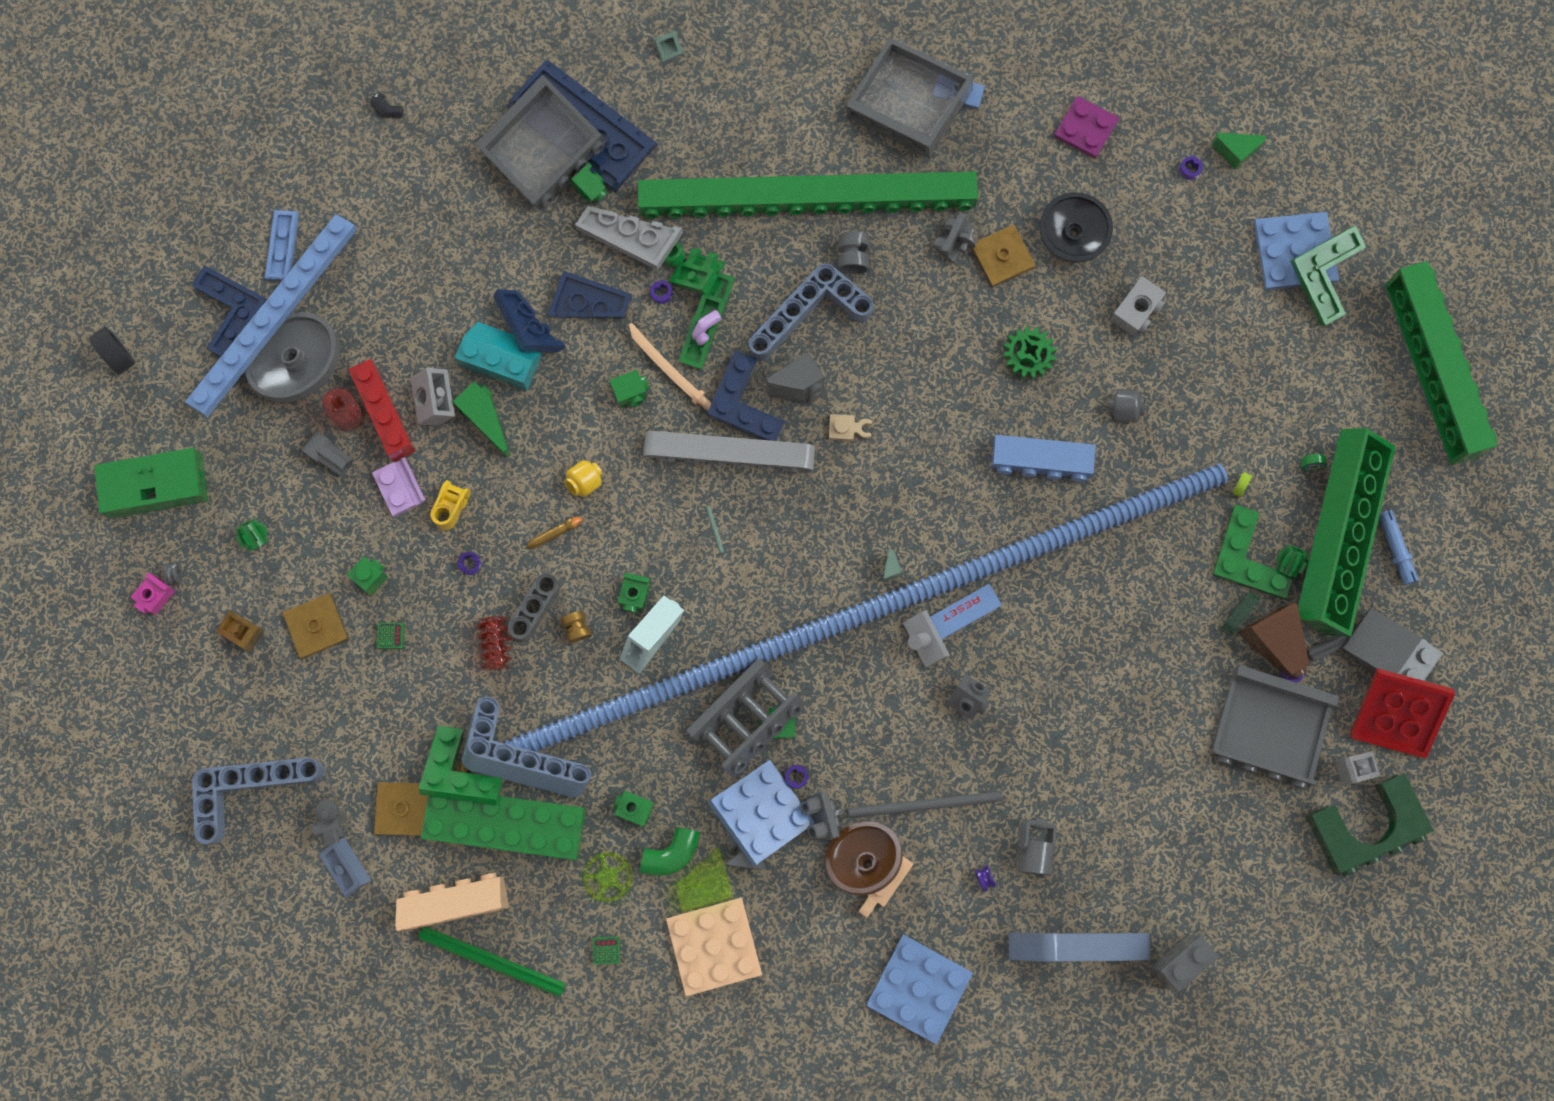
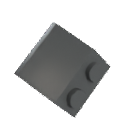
M809 353L766 378L767 394L774 398L805 403L809 400L812 403L822 396L821 392L824 391L825 377Z

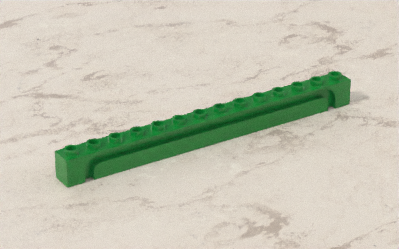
M977 171L638 180L640 216H644L647 219H656L659 215L681 218L685 214H692L696 218L706 217L707 214L728 217L731 213H741L742 216L749 217L755 215V213L764 212L768 216H776L779 212L801 215L804 211H813L814 214L823 215L827 211L848 214L852 210H861L862 213L869 214L874 213L876 210L884 209L888 213H896L900 209L921 212L924 208H933L937 212L946 211L948 208L969 211L972 207H976L978 201Z

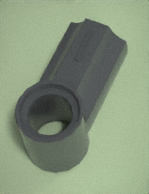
M318 431L313 433L301 449L305 455L313 458L318 464L322 463L341 477L347 473L354 462L353 458L335 447L332 441Z

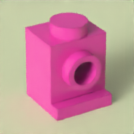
M148 572L147 578L131 598L136 601L133 606L142 613L147 614L149 611L156 615L174 594L175 590L157 576ZM151 591V592H152L151 597L146 599V596H147V595L149 594V592Z

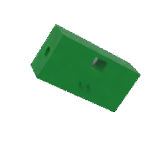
M194 447L94 465L99 513L109 519L208 502L203 455Z

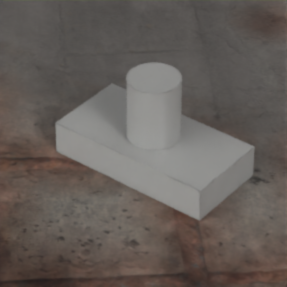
M927 610L903 622L910 636L908 639L909 647L917 650L926 668L950 656Z

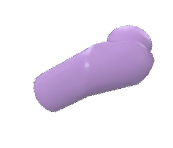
M714 310L698 321L692 333V338L696 340L698 345H703L709 340V336L705 333L708 328L721 321L718 311Z

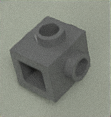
M965 674L946 704L957 710L959 714L973 720L977 713L982 715L987 709L990 702L986 699L991 690L985 687L983 683Z

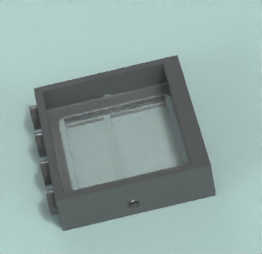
M889 38L847 103V116L930 158L973 90V77L963 70L958 71L950 67L945 61H937L929 57L922 50L917 51L909 47L901 40L896 41Z
M542 75L476 145L532 204L540 209L542 206H548L553 201V196L559 190H563L569 185L573 175L576 172L579 173L588 164L587 161L593 155H597L603 150L607 140Z

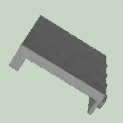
M1239 665L1233 670L1210 755L1217 757L1216 762L1230 766L1232 762L1242 765L1241 770L1256 773L1257 770L1267 773L1266 778L1282 781V778L1292 781L1291 786L1307 789V786H1315L1317 781L1313 779L1332 708L1338 704L1339 696Z

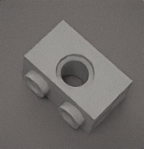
M1141 276L1114 312L1110 321L1133 337H1135L1138 331L1143 334L1151 323L1148 319L1152 312L1157 315L1165 304L1162 299L1166 292ZM1134 305L1143 306L1145 312L1137 311Z
M425 368L410 378L418 425L437 426L455 416L447 369Z

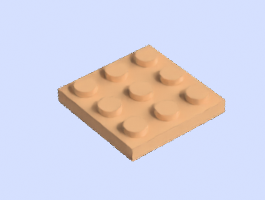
M742 898L666 918L686 996L762 975Z

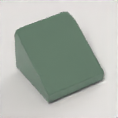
M674 30L652 39L662 62L684 54Z
M892 549L888 551L883 583L900 577L902 572L896 554Z

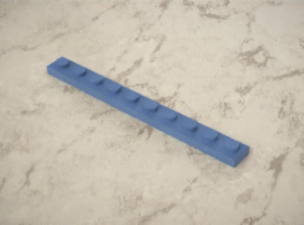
M337 214L334 215L185 401L188 406L207 418L357 231L354 224Z

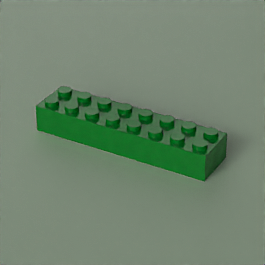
M1428 261L1400 268L1386 282L1385 288L1449 462L1452 466L1480 458L1497 447V436L1489 425L1487 409L1482 405L1479 398L1478 385L1473 382L1470 374V364L1464 358L1461 350V340L1456 336L1453 328V318L1447 312L1444 304V294L1437 286L1436 273L1430 267Z
M1368 428L1341 429L1328 485L1325 490L1324 502L1320 511L1317 531L1308 560V568L1302 586L1298 605L1301 623L1324 635L1351 637L1396 448Z

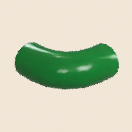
M675 827L673 840L668 848L664 850L644 848L639 874L668 876L682 870L692 860L701 832Z

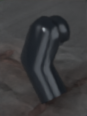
M375 93L371 97V106L379 116L383 118H403V106H390L382 93Z

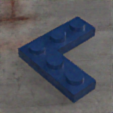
M204 265L191 286L231 308L206 348L209 352L221 358L267 299Z
M735 350L706 416L757 439L777 441L785 421L739 402L757 359Z

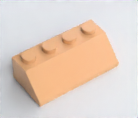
M496 873L482 875L481 881L471 883V878L455 881V887L446 888L445 884L429 887L430 892L420 894L419 890L405 892L404 898L397 899L396 931H406L507 909L509 904L504 877H497Z

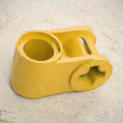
M448 480L443 483L438 498L431 510V519L437 528L446 531L455 526L461 511L465 508L470 497V489L456 487ZM442 513L450 514L446 521H438Z

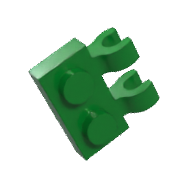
M693 248L689 253L687 261H682L677 266L669 282L675 287L707 295L719 276L717 272L724 268L725 262L717 259L719 255L710 252L707 256L700 255L702 252L700 249Z

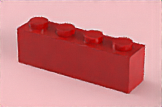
M372 359L348 369L388 456L395 462L415 453V447L383 378Z

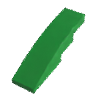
M717 272L719 276L707 295L702 294L696 315L693 316L679 358V362L699 369H703L721 321L708 328L705 333L709 336V340L703 345H698L696 340H693L692 333L698 321L714 310L718 311L722 319L736 280L735 277Z

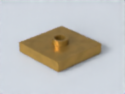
M1014 224L978 240L976 247L971 248L991 287H995L1036 267Z
M331 593L283 612L300 659L307 658L349 640Z
M378 782L374 834L421 836L428 796L419 795L420 783Z

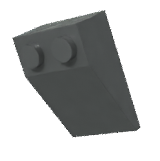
M1372 608L1368 609L1352 632L1351 637L1347 639L1341 648L1373 674L1379 668L1423 681L1442 656V653L1424 638Z

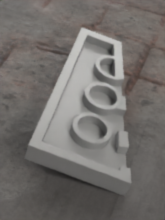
M587 206L575 224L576 230L656 270H659L683 234L681 227L674 226L671 228L655 221L649 223L633 216L627 218L619 216L616 212Z

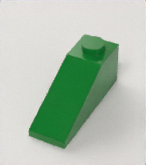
M473 382L452 402L506 457H509L511 454L495 404L491 399L493 394L485 385L479 387Z

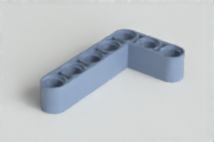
M821 264L749 340L750 355L752 358L757 359V361L769 358L825 297H828L852 319L861 323L871 318L873 301L832 265ZM822 275H828L832 279L827 282H824L820 280L819 277ZM840 290H846L850 295L841 297L837 293ZM812 292L815 294V297L806 299L803 294ZM863 305L867 307L868 311L861 313L855 308ZM796 309L799 314L797 316H789L787 311ZM775 326L783 329L779 334H774L770 330ZM757 344H764L767 347L761 352L754 349Z
M482 697L478 700L470 720L462 755V763L465 768L570 797H579L583 794L591 778V772L587 766L493 741L499 704L491 697Z
M299 758L198 770L192 780L194 835L196 840L202 844L215 845L224 838L223 792L318 782L324 776V765L312 758ZM310 764H314L316 768L315 773L308 777L306 775V768ZM288 766L290 774L286 779L282 780L280 776L281 770ZM262 769L264 777L260 782H256L255 774L258 770ZM233 772H237L238 780L234 785H231L229 781L230 775ZM207 775H211L212 783L206 788L204 786V779ZM211 800L214 806L212 811L207 814L205 804ZM212 826L215 831L214 836L208 840L206 830Z
M1008 933L1009 960H1150L1149 933Z

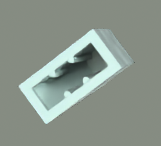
M663 596L628 635L620 660L640 674L679 623L684 612L679 604Z

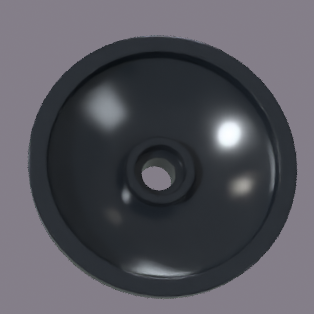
M1071 192L1056 197L1046 206L1040 219L1039 230L1045 247L1054 256L1067 262L1082 263L1095 259L1105 251L1112 238L1113 221L1106 206L1097 198L1085 193ZM1070 231H1077L1078 236H1071Z

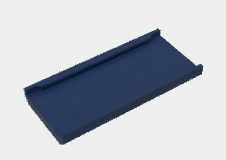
M544 61L509 100L508 110L544 75L607 140L603 150L599 154L593 155L587 162L592 166L590 171L599 174L604 180V184L617 193L619 188L653 149L658 147V143L551 61ZM545 99L524 120L525 123L571 158L589 141L579 128L550 99Z

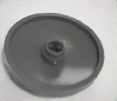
M311 313L290 314L245 370L246 378L252 388L267 400L286 403L303 399L321 388L333 374L340 356L339 338L330 324L317 315Z

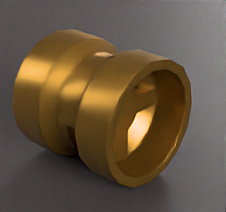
M583 611L573 612L560 619L562 627L567 631L566 638L569 644L592 636L590 628L585 624L586 617Z

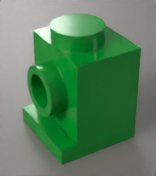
M590 163L575 175L569 183L589 204L593 200L598 203L607 194L606 187L603 185L604 180L596 172L592 173L590 171L592 167Z
M629 573L624 574L618 604L623 606V611L637 614V610L644 611L651 585L650 578ZM636 589L638 594L635 597H630L629 591Z

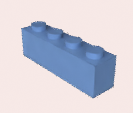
M996 435L993 440L991 469H995L998 474L1009 475L1012 474V471L1022 472L1021 475L1025 477H1036L1037 474H1044L1046 478L1052 480H1059L1061 476L1071 477V480L1074 482H1086V479H1090L1094 474L1096 445Z

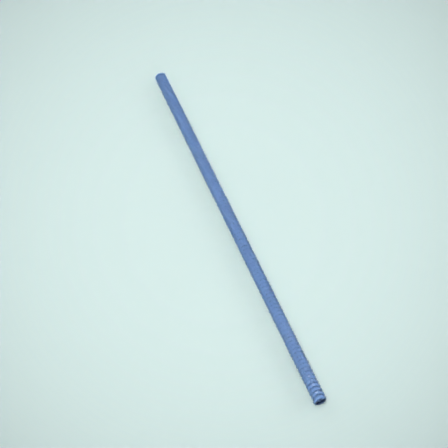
M1217 463L1214 467H1208L1207 470L1202 469L1200 473L1194 472L1193 476L1187 475L1186 479L1181 477L1179 481H1172V484L1166 483L1165 487L1161 485L1157 490L1155 488L1151 489L1150 493L1145 491L1143 495H1136V498L1130 497L1129 501L1125 499L1121 504L1119 502L1115 503L1114 507L1109 505L1108 509L1102 508L1100 512L1096 510L1093 512V515L1089 513L1085 518L1083 516L1079 517L1078 521L1073 519L1072 523L1065 522V526L1060 524L1057 526V529L1053 527L1049 532L1045 530L1042 535L1037 533L1036 537L1029 536V540L1024 538L1021 540V543L1017 541L1013 546L1009 544L1007 548L1001 547L1000 551L993 550V554L986 553L985 557L978 556L977 560L973 558L969 563L965 561L962 566L957 564L956 568L950 567L949 571L944 569L941 574L937 572L933 577L931 575L927 576L926 580L921 578L920 582L914 581L913 585L906 584L905 588L898 587L897 591L893 589L890 594L885 592L884 596L878 595L874 600L870 598L869 602L862 601L861 605L855 604L854 608L849 606L846 611L841 609L838 614L834 612L830 617L826 615L823 620L818 618V622L811 621L810 625L805 623L802 628L798 626L794 631L792 629L788 630L787 634L782 632L781 636L775 635L773 636L774 639L771 640L767 638L764 643L759 641L758 645L751 644V648L746 646L743 651L738 649L737 653L733 654L731 652L729 653L730 656L727 657L723 655L720 660L715 658V662L711 663L708 661L707 665L700 664V667L697 669L692 667L691 671L687 669L684 674L679 672L677 673L678 676L674 677L672 675L668 680L664 678L661 683L656 681L655 685L651 686V684H648V688L644 689V687H641L640 691L633 690V693L630 695L625 693V697L620 695L617 700L612 698L609 703L605 701L601 706L595 705L594 709L589 707L586 712L581 710L578 715L574 713L573 717L566 716L563 721L558 719V723L551 722L550 726L543 725L542 729L535 728L534 732L530 730L527 735L522 733L519 738L514 736L511 741L505 740L504 744L539 752L540 748L545 750L548 745L552 747L556 742L560 744L563 739L568 741L571 736L575 738L576 734L583 735L586 730L591 732L592 728L599 729V725L604 727L607 722L614 723L615 719L619 721L622 716H625V718L629 717L628 714L630 713L635 715L636 711L640 710L642 712L645 707L650 709L651 705L658 706V702L662 701V703H665L666 699L673 700V697L676 695L681 697V693L686 695L689 690L694 692L697 687L701 689L705 684L707 686L711 685L710 682L712 681L717 683V679L721 678L724 680L725 676L728 675L732 677L735 672L740 674L741 670L746 671L758 658L768 663L771 658L776 660L779 655L783 657L785 656L784 653L788 652V654H791L794 649L799 651L800 647L806 648L807 644L812 646L815 641L819 643L823 638L827 640L830 635L835 637L838 632L843 634V630L850 631L851 627L858 628L859 624L863 626L866 624V621L871 623L874 618L878 620L882 615L886 617L887 613L894 614L895 610L902 611V607L907 609L910 607V604L914 606L917 605L918 601L924 602L925 598L930 600L931 596L938 597L939 593L945 594L946 590L953 591L954 587L958 589L961 587V584L966 586L969 581L974 583L975 579L981 580L982 576L989 577L990 573L996 574L997 570L1002 572L1005 567L1009 569L1013 564L1017 566L1019 562L1025 563L1026 559L1033 560V556L1038 558L1041 556V553L1045 555L1049 550L1053 552L1055 548L1061 549L1062 545L1069 546V542L1074 544L1077 542V539L1081 541L1085 536L1089 538L1092 533L1097 535L1098 531L1105 532L1106 528L1110 530L1113 528V525L1117 527L1120 523H1127V520L1133 521L1134 517L1140 518L1142 514L1146 516L1149 514V511L1153 513L1156 509H1163V506L1169 507L1170 503L1176 504L1177 500L1182 502L1185 497L1189 499L1192 495L1197 496L1199 492L1205 493L1206 489L1210 491L1213 489V486L1218 488L1220 484H1227V472L1221 464Z

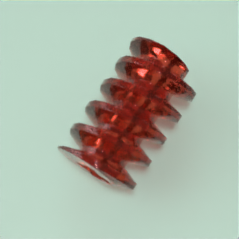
M334 388L324 395L322 402L325 414L340 429L352 431L362 424L364 419L363 409L347 390Z
M491 616L481 618L479 621L482 622L476 625L478 630L483 631L477 635L479 640L484 641L478 646L480 650L485 651L479 656L481 660L486 661L480 666L482 670L492 671L510 668V666H506V662L513 659L510 656H505V652L510 651L511 647L504 646L503 644L509 641L510 637L503 636L502 634L508 631V627L501 625V623L508 620V617Z

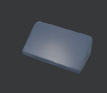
M345 837L340 839L338 843L329 845L319 854V857L345 898L372 881Z

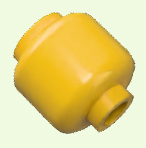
M582 460L566 472L564 483L572 495L586 497L601 486L602 471L596 463L591 464L586 460Z

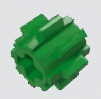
M251 519L238 526L235 530L237 532L235 539L241 548L245 546L247 551H252L268 541L266 537L268 531L263 522L258 523L257 519Z
M1287 545L1286 549L1282 548L1275 560L1278 562L1276 568L1290 577L1297 578L1300 573L1303 574L1308 566L1307 558L1309 554L1297 546Z

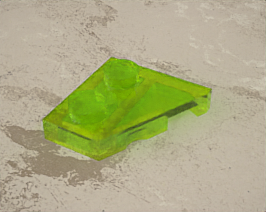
M715 848L708 858L699 863L688 876L682 878L675 885L683 912L733 897L720 848Z

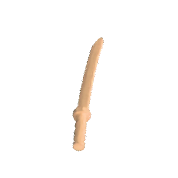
M630 323L629 327L633 340L673 382L692 398L691 402L694 405L698 403L708 411L712 402L704 396L705 393L702 390L698 391L649 343L635 325Z

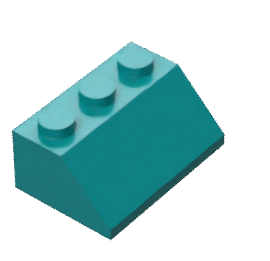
M477 322L464 335L455 359L461 367L528 390L543 352L521 351L513 334Z

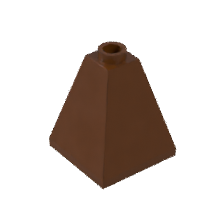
M1296 602L1282 606L1238 631L1240 636L1285 676L1291 675L1295 679L1307 672L1305 667L1309 665Z

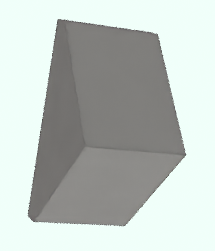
M1373 751L1334 761L1342 786L1380 776Z

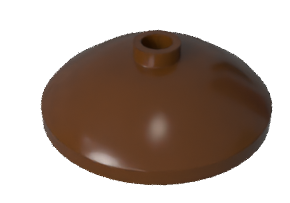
M864 821L852 824L839 832V837L834 838L829 845L826 854L827 873L836 887L843 892L858 896L876 893L888 886L898 874L903 858L902 847L895 833L881 823ZM867 863H872L871 867L865 868Z

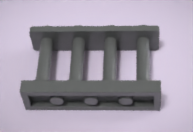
M760 658L686 730L701 746L708 741L726 759L721 766L732 777L742 772L746 768L747 763L755 755L760 754L764 750L765 745L774 736L779 735L784 726L792 718L798 716L805 706V702L796 692H793L788 697L770 680L774 673ZM760 687L766 689L781 704L771 715L752 698V695ZM742 705H745L762 722L752 734L733 716ZM724 723H727L745 741L735 752L715 734Z

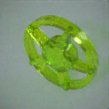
M605 852L596 855L588 862L584 871V884L591 896L600 901L610 902L620 899L627 893L632 883V870L625 858L616 853ZM605 857L618 858L624 864L614 869L607 865ZM601 858L602 869H600L598 874H588L591 865ZM626 867L628 882L624 888L618 882V873ZM588 878L598 879L601 885L599 895L591 889ZM616 886L622 890L617 896L603 897L607 887Z

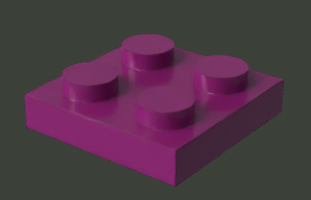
M1077 96L1054 137L1096 159L1117 124L1119 117Z

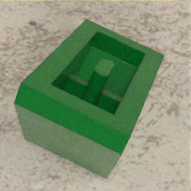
M1217 132L1212 141V146L1236 170L1261 149L1266 136Z

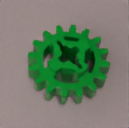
M1026 326L1023 333L1016 329L1015 337L1009 335L1007 339L1009 343H1005L1003 350L1007 352L1003 354L1002 358L1009 360L1005 367L1014 368L1013 376L1018 372L1021 373L1022 380L1026 375H1029L1031 381L1034 380L1036 374L1042 378L1045 374L1044 370L1050 372L1051 364H1054L1056 361V357L1053 354L1056 353L1057 348L1050 347L1053 344V338L1047 340V332L1039 334L1038 327L1033 332H1030L1029 327ZM1017 344L1020 351L1014 355V347ZM1026 350H1028V352H1032V351H1033V352H1034L1033 357H1032L1031 354H1027V355H1026V354H1025ZM1045 352V360L1042 363L1040 355Z

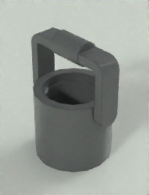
M1034 817L1031 820L1021 821L1018 872L1052 876L1057 832L1055 824L1048 823L1045 819ZM1030 826L1036 829H1048L1047 842L1029 840Z

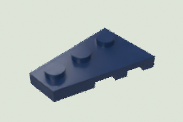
M563 271L547 317L625 319L633 295Z
M496 290L493 297L521 351L560 352L565 348L566 345L561 340L556 341L550 334L551 328L546 323L541 324L534 316L536 311L517 290Z

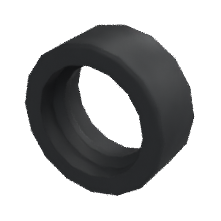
M102 327L89 337V341L96 352L118 375L135 364L134 359L124 345L107 327Z

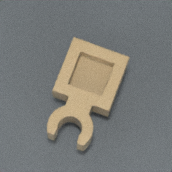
M830 414L829 440L854 441V434H858L863 439L871 438V433L863 432L862 427L864 425H872V420L863 419L857 423L855 422V415Z

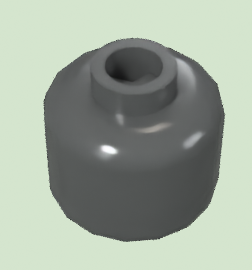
M1117 390L1114 398H1109L1108 411L1113 413L1114 419L1117 422H1137L1140 416L1145 415V396H1141L1138 390Z

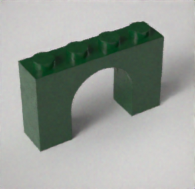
M1405 773L1393 776L1374 785L1389 816L1388 830L1384 837L1375 844H1365L1356 840L1349 833L1336 805L1327 806L1305 816L1333 874L1342 873L1343 876L1350 875L1358 871L1356 866L1362 863L1369 866L1381 860L1380 855L1387 852L1389 855L1404 850V844L1412 842L1415 845L1428 839L1426 834L1434 831Z

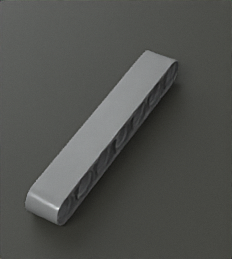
M648 431L645 433L643 458L650 460V457L659 458V461L674 462L676 459L684 460V463L699 464L700 461L709 462L708 465L719 466L733 464V467L743 468L758 466V469L768 470L782 468V471L792 472L807 470V473H811L814 470L815 446L805 443Z

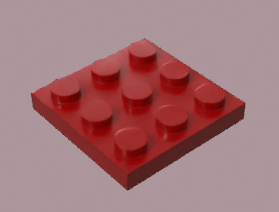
M1377 668L1351 728L1350 737L1427 759L1456 693L1453 688Z

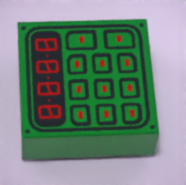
M378 623L377 648L404 649L405 624Z
M620 937L593 938V965L620 963Z

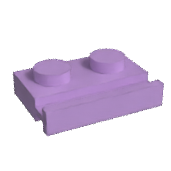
M405 457L396 463L393 462L372 472L393 517L427 502Z

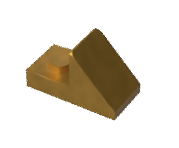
M229 610L216 632L247 651L252 650L264 631Z

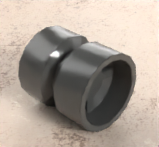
M856 231L840 234L838 250L841 252L838 256L839 272L853 274V265H855L854 274L867 273L870 268V257L866 253L870 251V236Z

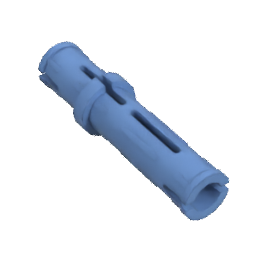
M1393 510L1380 513L1379 521L1393 556L1392 563L1396 565L1403 586L1418 582L1419 578L1412 563V554L1408 553Z

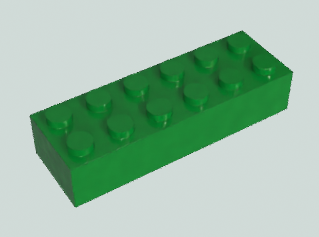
M428 796L421 839L579 861L587 809L499 796L497 805Z

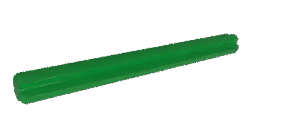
M424 926L420 930L418 939L553 995L561 996L564 992L565 983L429 927Z

